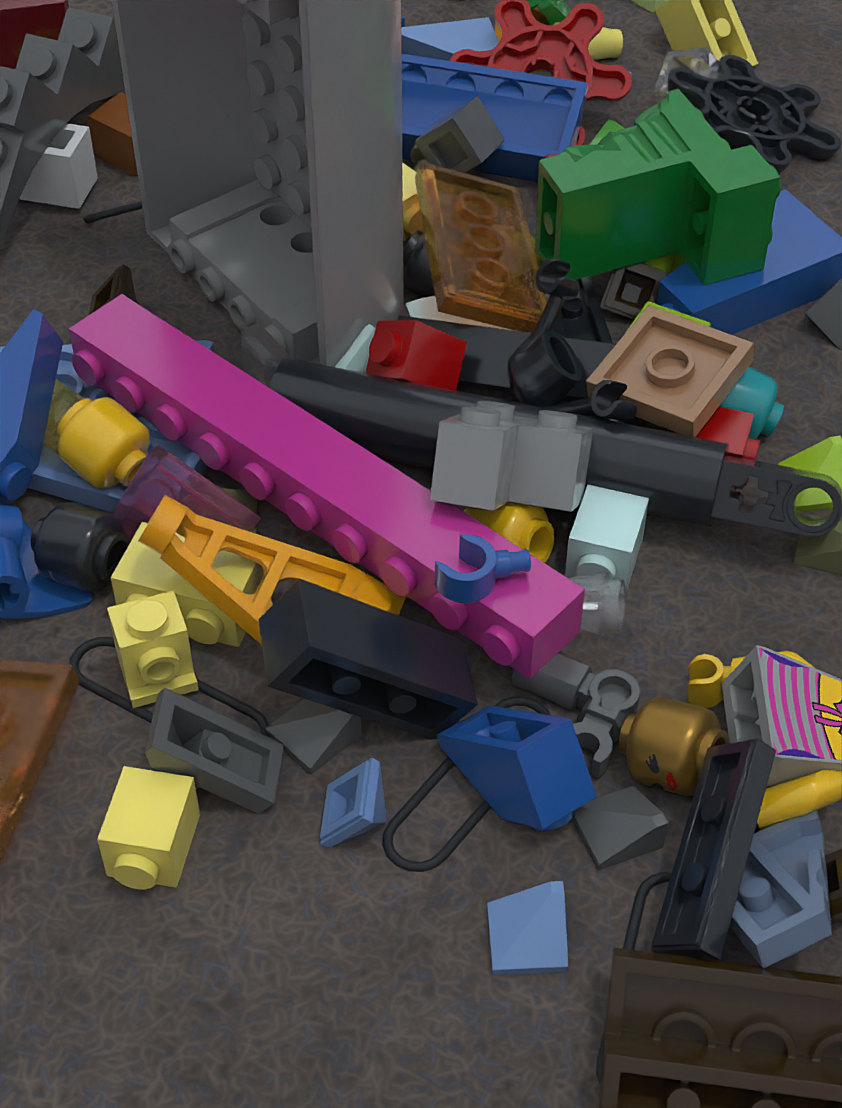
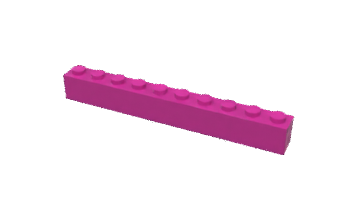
M119 295L69 328L74 354L72 356V365L78 376L85 383L91 386H98L114 397L130 413L136 412L157 426L167 439L179 441L198 454L207 466L214 470L220 469L241 483L254 498L266 500L288 515L298 528L304 531H311L331 544L345 560L351 563H359L381 578L385 585L395 594L407 596L431 612L435 619L445 628L457 630L481 646L495 662L504 666L509 665L528 679H531L580 632L585 589L531 554V570L529 572H514L510 577L495 578V586L492 592L480 601L458 603L442 596L434 584L435 561L446 564L453 570L461 573L479 570L477 567L471 566L459 558L460 534L479 536L488 541L495 551L508 549L509 552H516L523 549L454 505L430 500L431 491L125 295Z

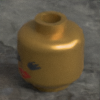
M655 697L645 702L636 715L630 714L625 719L619 735V750L622 754L626 755L627 768L635 781L683 796H693L695 794L707 748L729 744L728 734L720 729L719 721L714 712L702 706L666 697Z

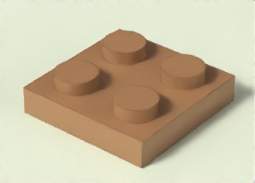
M648 305L586 380L588 398L591 397L595 386L602 380L625 383L627 390L621 395L619 400L634 402L637 407L636 417L679 434L696 437L754 361V343Z

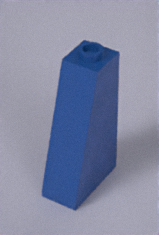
M786 189L782 190L776 199L772 221L773 236L772 241L768 244L764 269L703 285L689 265L684 262L660 280L657 304L710 322L711 328L733 335L815 301L842 278V237Z

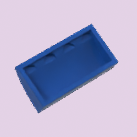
M401 53L402 159L412 161L410 153L416 144L415 140L440 118L477 95L502 133L504 142L481 164L475 167V172L538 182L539 160L544 159L548 154H559L566 147L576 145L588 90L587 82Z

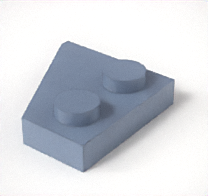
M817 810L804 816L775 823L753 835L729 928L763 969L832 935L824 835Z

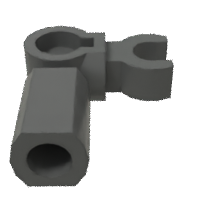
M558 653L531 679H528L514 669L511 680L512 686L571 711H574L576 707L582 709L578 716V723L573 724L580 747L590 749L595 753L591 776L599 778L605 774L610 766L612 743L619 740L620 731L625 719L630 714H637L641 691L636 679L627 672L617 669L604 670L595 675L592 673L590 666Z

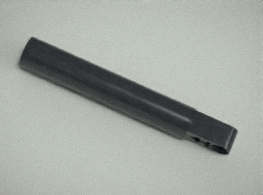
M285 358L279 363L269 387L380 459L434 470L439 421L460 414L462 407H476L478 401L505 403L515 406L514 416L537 420L541 410L564 412L291 358ZM574 414L577 415V426L593 428L585 490L588 484L649 498L647 514L709 527L712 526L714 518L717 517L805 536H821L835 528L841 519L842 489L828 475L728 455L729 443ZM749 476L759 478L758 489L768 492V498L759 497L754 506L745 505L744 494L735 491V486L743 485ZM808 488L822 489L830 496L833 509L823 519H807L797 509V495Z

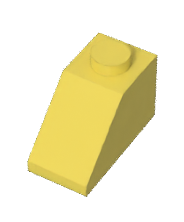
M669 0L655 9L671 49L714 78H718V63L721 57L725 55L739 56L751 63L752 66L758 64L732 0Z

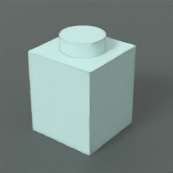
M587 484L568 540L565 577L580 581L594 589L610 588L627 592L643 540L649 498Z

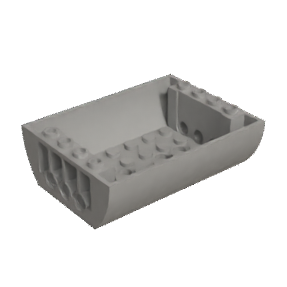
M112 0L146 233L170 255L176 269L180 273L188 272L197 280L207 299L212 302L218 300L229 311L235 325L242 331L248 329L259 339L267 356L274 361L291 358L335 367L365 326L370 324L376 328L378 320H398V315L404 316L401 0Z

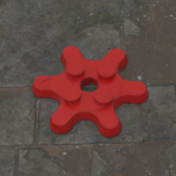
M500 0L494 12L495 20L502 31V38L499 44L488 51L462 49L455 52L449 60L523 73H531L534 70L542 69L550 72L555 78L587 82L588 90L585 104L591 101L618 102L630 92L632 87V77L628 70L619 65L599 64L589 54V43L601 32L604 26L602 11L591 3L576 5L571 9L568 16L556 25H544L534 19L530 5L526 0ZM581 125L576 145L585 144V130Z

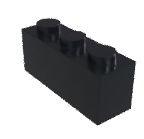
M300 578L258 619L267 687L429 740L438 739L437 734L456 724L478 705L464 643L460 638Z

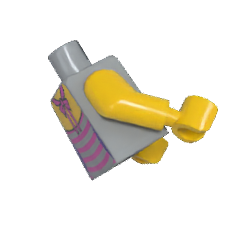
M756 645L747 656L733 658L730 666H723V663L718 658L708 654L698 655L691 661L688 667L690 681L687 684L688 701L694 705L712 708L718 705L724 698L729 743L758 738L776 750L757 820L760 829L778 822L807 815L842 799V679L816 669L795 652H775Z

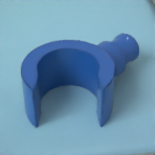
M460 534L459 558L467 564L477 567L479 570L461 573L453 570L446 564L435 561L434 584L438 592L451 601L458 603L477 602L492 592L495 586V578L510 577L514 572H529L531 570L530 554L527 549L516 552H509L508 549L495 551L488 541L479 536Z

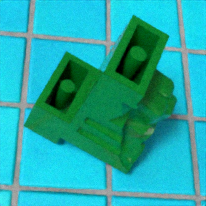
M679 89L668 92L661 102L634 120V126L619 130L618 132L610 131L596 145L569 146L557 156L539 160L535 253L541 262H544L546 259H557L570 263L571 269L565 277L575 280L678 252L703 285L764 269L768 244L772 241L776 199L781 192L780 176L776 169L769 165L752 145L731 150L728 142L715 132L704 119L701 111L695 108Z

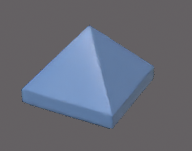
M370 758L327 785L320 832L321 846L333 847L386 823V808L379 761Z

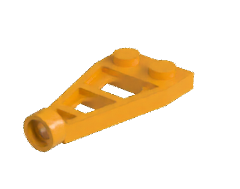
M167 495L163 496L138 542L162 554L160 559L261 645L258 619L273 605L271 596L277 583L282 581L296 582L300 578L398 616L406 596L395 594L384 583L351 564L197 515L190 508ZM175 532L185 537V541L182 542ZM218 552H231L250 559L263 567L264 575L255 594L243 593L214 570L213 561Z

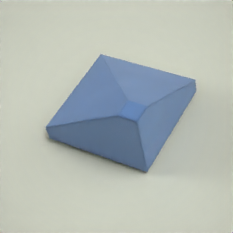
M563 881L547 882L487 903L492 975L568 972Z

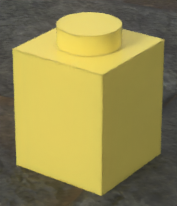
M127 766L123 767L97 839L107 876L114 877L119 883L134 889H150L155 884L177 888L200 817L194 777Z

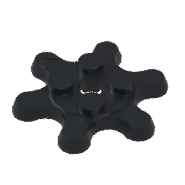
M725 55L721 57L718 63V78L705 77L690 69L680 67L671 69L668 74V92L679 89L690 103L701 111L704 119L715 132L728 142L731 150L752 145L767 163L776 169L778 175L792 161V155L789 150L803 153L816 160L825 161L832 157L841 147V140L834 132L817 126L806 118L821 102L820 95L814 89L802 84L774 87L761 81L756 76L752 64L739 56Z

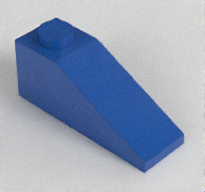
M35 309L31 311L0 352L1 505H10L13 500L18 499L25 493L30 485L32 474L39 465L63 345L62 339L46 317Z

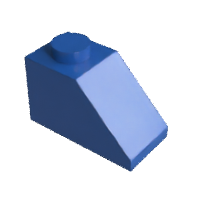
M489 705L437 734L443 751L501 819L530 826L538 831L552 830L568 823L573 818L574 810L597 797L570 718Z

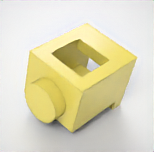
M174 590L107 608L117 657L133 708L156 702L158 693L165 687L180 695L199 690L193 669L188 631Z

